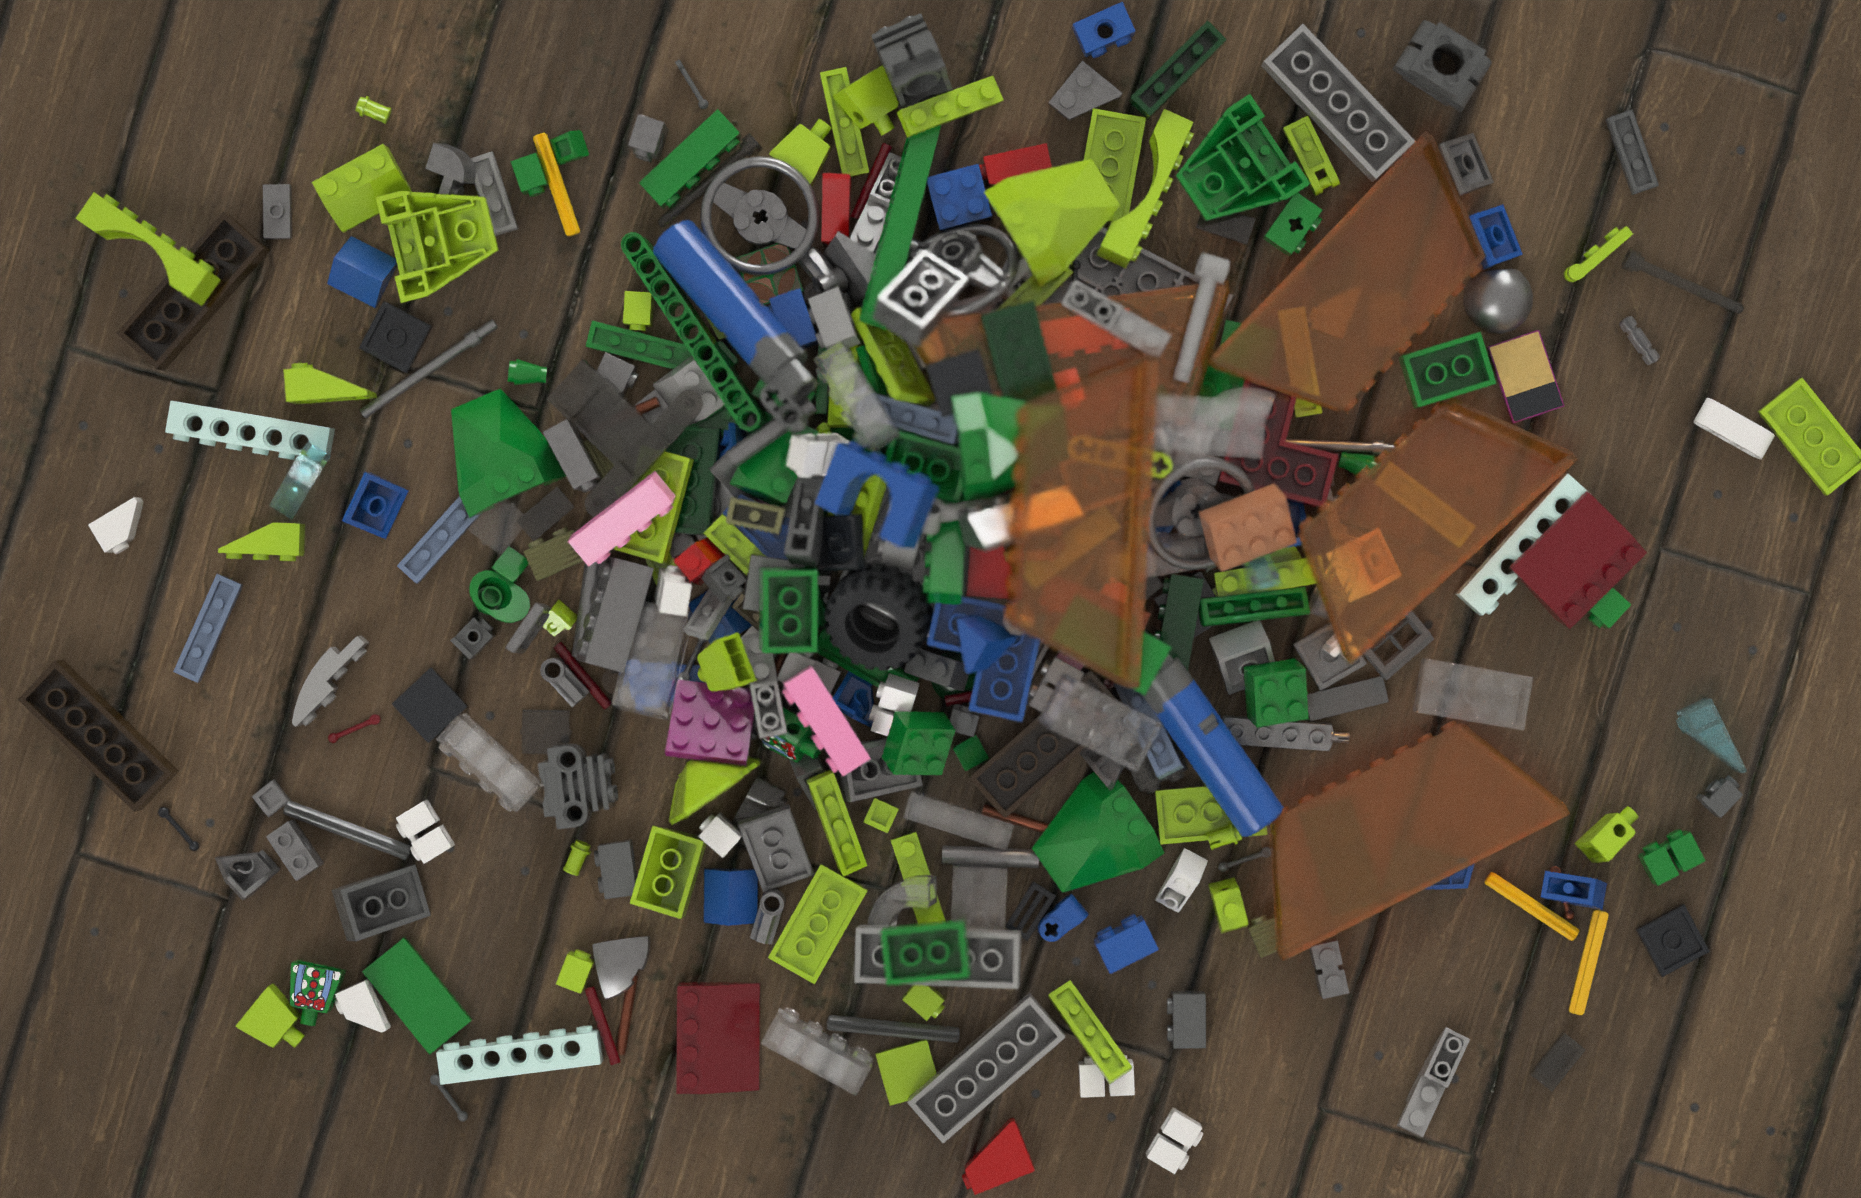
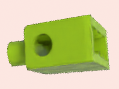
M883 65L833 95L835 100L860 129L874 123L882 136L895 128L887 114L897 108L899 103Z
M820 118L811 130L799 124L769 155L771 158L782 160L796 168L813 186L831 151V146L823 140L832 127Z
M739 632L715 640L697 656L700 665L698 677L701 681L707 683L708 689L711 692L735 689L757 681Z
M1628 806L1620 813L1606 814L1574 844L1592 863L1609 862L1634 836L1636 832L1631 825L1639 817Z
M1232 877L1209 883L1208 886L1220 932L1225 933L1247 927L1249 924L1240 889L1235 878Z
M275 984L269 985L236 1025L241 1031L272 1048L277 1046L282 1039L296 1048L305 1037L303 1033L294 1027L301 1014L295 1007L290 1006V1001Z

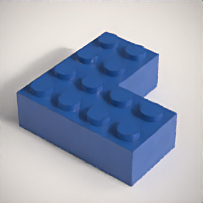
M963 596L961 605L936 603L927 645L962 652L957 619L979 615L1006 628L1003 617L1009 606ZM1033 612L1034 625L1032 629L1022 634L988 669L977 671L969 705L970 711L1023 721L1045 614Z

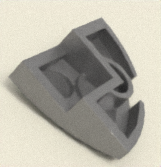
M649 936L592 944L596 970L604 998L610 999L619 996L635 984L632 979L639 969H645L649 958Z

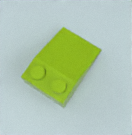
M308 363L291 364V369H284L286 402L299 405L377 398V393L315 369L313 365H308Z

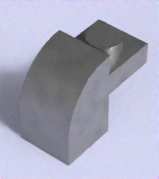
M433 143L425 169L444 176L438 194L463 195L464 183H475L476 172L471 158L464 151L453 146Z

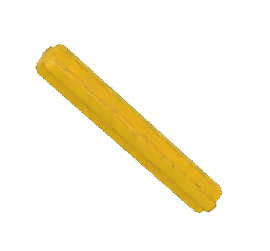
M546 133L537 134L533 137V141L565 234L567 236H574L580 233V228L548 135Z
M1491 872L1486 877L1484 883L1535 918L1570 941L1577 937L1580 931L1577 927L1496 873Z
M1594 910L1592 913L1569 1005V1012L1576 1015H1583L1585 1012L1609 916L1607 912L1601 910Z

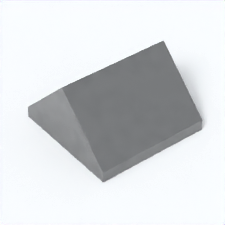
M1474 133L1441 143L1434 149L1454 199L1494 183Z

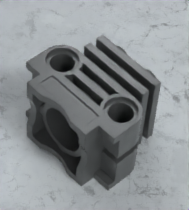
M921 13L915 16H908L901 22L890 27H883L871 35L879 60L885 68L901 109L953 90L939 49Z
M1423 20L1408 43L1412 46H1407L1392 70L1403 76L1402 79L1423 90L1442 104L1450 105L1461 112L1476 90L1474 85H1479L1492 62L1484 55L1486 50L1441 22L1435 25ZM1433 54H1448L1456 65L1455 74L1445 76L1438 73L1432 64Z
M573 743L547 748L548 760L538 763L539 777L545 791L543 810L544 817L555 816L557 829L581 826L592 817L593 811H599L602 808L608 810L615 806L614 802L618 801L617 785H612L611 775L615 773L614 759L609 758L608 753L592 754L587 757L586 750L581 745ZM567 752H572L575 755L576 762L574 765L566 761ZM573 805L582 809L581 818L573 815Z

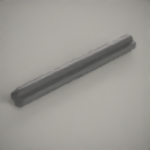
M287 801L283 813L289 817L401 859H407L411 852V846L293 801Z
M830 1015L827 1020V1029L831 1031L945 1042H958L960 1036V1029L950 1026Z

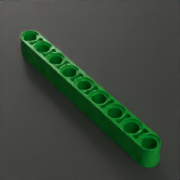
M941 125L908 138L906 137L860 313V322L884 330L887 329V327L873 319L877 298L904 271Z
M636 232L627 233L621 241L622 251L738 426L750 433L755 432L767 423L765 413L677 281L654 256V247L651 242ZM636 241H640V249L636 252H633V244ZM654 262V271L647 274V266L649 263ZM669 283L670 289L668 293L661 295L662 286ZM680 305H683V314L679 317H676V308ZM698 327V335L690 339V330ZM709 348H712V357L709 360L705 361V351ZM727 370V379L719 383V373ZM737 392H741L742 400L734 405L733 396ZM756 414V423L749 427L747 424L748 417Z

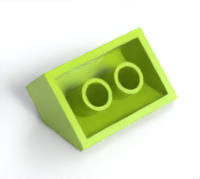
M384 144L312 182L325 208L342 233L379 214L376 197L398 191L412 192L390 149Z
M653 825L630 904L679 919L685 917L707 844L696 835Z

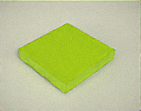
M923 1039L875 1053L890 1106L908 1101V1098L937 1073L928 1040Z

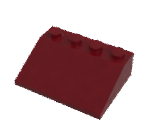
M1586 491L1509 568L1555 620L1571 629L1647 552Z
M680 982L677 985L676 1094L758 1091L760 1080V983Z

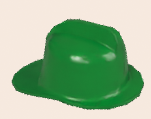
M485 570L477 573L470 582L469 594L475 607L480 612L504 623L521 621L528 614L530 599L527 593L501 574Z

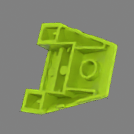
M1092 159L1009 177L984 192L997 216H1000L1024 256L1026 264L1040 286L1062 274L1120 207Z
M398 191L376 197L381 222L388 225L400 275L395 276V281L401 303L430 296L499 251L486 197Z
M748 756L747 766L694 759L688 761L675 783L669 816L670 824L673 825L729 788L744 777V775L762 763L761 760Z

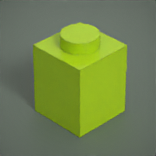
M625 291L623 324L629 325V330L646 331V326H653L654 298L650 292Z
M578 949L575 950V953L570 951L566 956L556 985L581 994L586 987L595 960L590 959L591 955Z
M912 985L902 998L905 1003L926 1021L931 1016L935 1019L945 1008L942 1004L945 997L931 985Z

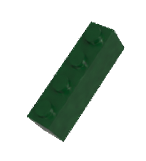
M1207 20L1130 97L1129 102L1149 120L1225 44L1227 39Z
M1170 572V577L1164 578L1162 593L1167 594L1165 604H1160L1158 611V620H1162L1161 630H1155L1154 637L1171 646L1172 648L1169 652L1171 658L1178 657L1188 671L1204 579L1200 576Z

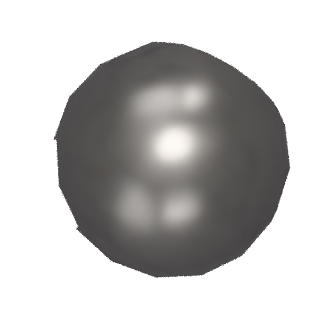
M1516 269L1491 270L1476 273L1470 278L1464 289L1463 304L1466 314L1476 326L1488 333L1503 334L1515 330L1526 321L1532 310L1533 293L1529 281L1520 271Z

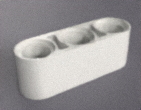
M1706 398L1693 421L1702 429L1762 460L1775 437L1772 432L1710 398Z

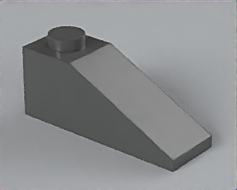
M797 477L784 551L791 565L818 567L822 546L824 508L815 504L824 479Z

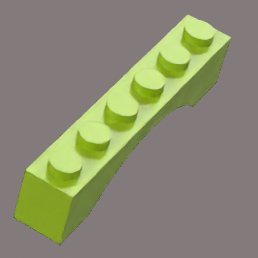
M1166 109L1163 110L1149 139L1154 167L1149 192L1136 209L1123 218L1111 223L1097 252V256L1125 269L1130 260L1136 262L1142 247L1138 246L1141 237L1147 238L1153 225L1148 223L1151 214L1157 216L1163 201L1159 200L1161 192L1167 194L1173 178L1169 177L1171 170L1177 171L1184 157L1179 154L1182 146L1188 148L1194 133L1190 132L1193 124L1192 121Z
M93 192L75 219L106 240L122 238L148 243L162 259L168 273L170 285L203 306L221 280L212 274L214 268L203 260H200L199 263L193 261L196 255L182 246L179 250L174 247L176 242L164 233L160 237L155 234L157 228L145 220L141 224L137 222L138 215L128 208L124 207L122 211L117 207L120 203L106 194L102 198Z

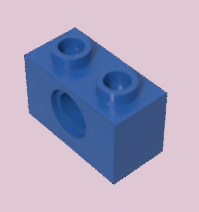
M1123 2L1073 23L1072 26L1084 56L1092 55V58H1097L1107 53L1106 48L1114 44L1117 47H1121L1132 41L1131 37L1136 32ZM1101 26H1108L1112 30V36L1106 39L1101 38L1097 30Z

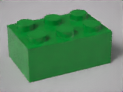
M1481 332L1412 352L1398 358L1414 409L1496 384Z
M759 567V649L761 652H817L818 571L814 567Z
M966 919L884 927L881 930L886 985L968 978L972 974Z

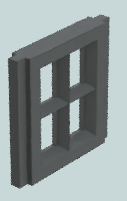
M1391 590L1345 630L1352 636V642L1385 680H1388L1434 640L1432 634L1394 590ZM1393 608H1396L1404 619L1389 631L1381 619ZM1377 623L1386 635L1370 647L1362 635ZM1409 623L1417 635L1402 646L1393 635ZM1390 639L1398 651L1387 661L1383 662L1374 651Z

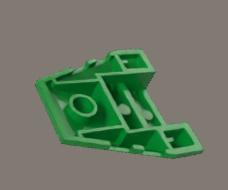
M1248 94L1224 112L1176 175V178L1205 221L1287 200L1311 184L1296 161L1290 164L1261 121L1265 115L1251 94Z
M501 388L451 409L458 492L469 518L493 509L495 504L543 484L546 486L567 477L546 437Z
M982 392L951 396L954 423L958 428L963 468V475L960 476L964 502L995 497L1069 459L1062 405L1031 400L1023 401L1006 396L998 397Z
M1094 771L1079 782L1076 786L1077 788L1031 848L1061 893L1143 869L1164 854L1154 829L1125 787L1117 780L1114 788L1109 790Z

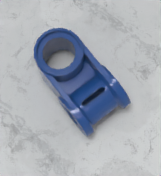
M1071 893L1041 919L1038 924V932L1046 941H1057L1069 930L1079 925L1087 918L1089 913ZM1048 922L1051 925L1057 924L1054 928L1056 933L1053 935L1051 933H1044L1047 930L1045 925Z

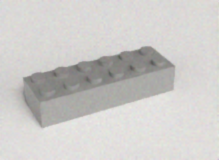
M1304 24L1263 61L1261 67L1372 183L1415 142Z
M859 925L856 927L854 982L886 984L881 930L884 927L890 926ZM967 929L972 973L970 977L907 983V985L1018 989L1021 977L1022 931Z
M1028 993L908 1098V1104L938 1139L945 1143L1065 1038V1033L1036 999Z

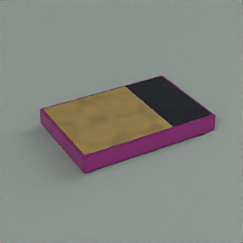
M1539 330L1486 347L1512 424L1564 407Z

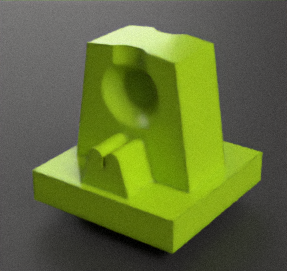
M558 600L548 612L550 615L542 627L555 637L565 628L569 630L576 622L577 615L562 601Z

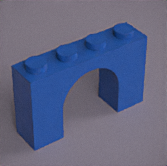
M850 440L849 444L838 443L815 504L837 515H851L862 485L868 478L877 474L887 483L891 493L890 510L879 537L900 548H915L939 487L929 483L931 479L925 475L909 473V468L903 464L887 462V457L881 453L865 451L866 446L859 442Z

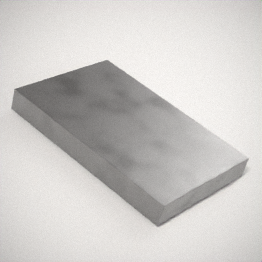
M789 804L737 821L763 892L814 875Z

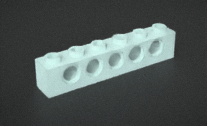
M170 401L165 432L173 434V439L189 442L190 437L200 438L199 444L215 446L216 441L226 443L227 449L242 451V446L253 447L252 453L268 455L269 450L279 452L278 457L295 460V455L306 456L305 462L321 464L322 459L330 461L335 429ZM200 417L203 425L199 431L195 432L192 429V421L194 418ZM225 421L229 425V431L225 436H221L218 432V426ZM253 426L256 435L252 440L248 441L244 436V432L247 427ZM278 430L282 434V441L278 445H274L271 442V435L274 431ZM302 435H306L309 440V444L304 450L299 449L297 446V440Z
M1568 473L1563 474L1455 594L1478 615L1483 616L1485 613L1490 615L1498 607L1499 602L1497 600L1503 593L1508 595L1518 584L1515 581L1518 577L1513 571L1509 574L1503 573L1501 570L1502 561L1509 559L1514 563L1523 554L1519 549L1520 541L1527 539L1532 545L1542 535L1537 529L1539 520H1547L1550 527L1563 515L1556 511L1555 504L1557 500H1565L1568 510L1587 490ZM1487 579H1491L1495 583V590L1491 594H1487L1483 590V583Z
M592 1025L577 1027L576 1032L566 1033V1029H556L549 1031L550 1035L539 1036V1032L523 1034L522 1039L513 1040L512 1035L497 1037V1042L486 1043V1039L472 1040L470 1045L459 1046V1042L447 1043L443 1045V1049L436 1053L440 1085L599 1065L604 1061L601 1036L598 1029H592ZM576 1041L580 1046V1051L576 1054L570 1053L566 1047L567 1042ZM542 1044L550 1045L553 1049V1056H543L540 1052V1046ZM514 1048H523L527 1054L526 1059H516L513 1054ZM489 1051L497 1052L500 1056L499 1063L493 1064L489 1062L487 1053ZM461 1055H470L473 1059V1066L465 1067L460 1061Z

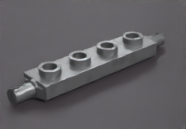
M1223 715L1222 717L1223 722L1239 745L1330 751L1333 742L1349 744L1350 733L1334 732L1330 722L1300 720L1257 728L1244 716Z

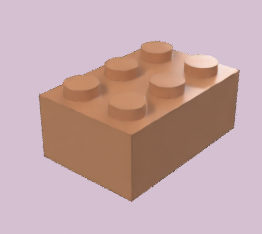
M1274 484L1199 512L1210 559L1221 572L1297 543L1286 496Z

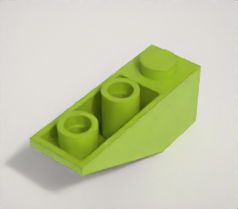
M271 523L219 548L218 553H226L227 559H242L243 554H253V560H269V555H280V561H296V556H304L305 524Z

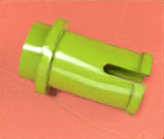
M361 96L355 109L359 116L363 117V115H366L384 124L387 123L392 110L390 107L371 101L369 96H366V98Z
M1229 824L1227 828L1206 833L1211 850L1234 842L1237 845V841L1242 840V836L1232 824Z
M576 840L570 846L572 850L563 870L569 874L579 876L586 856L591 853L589 850L591 846L584 841Z

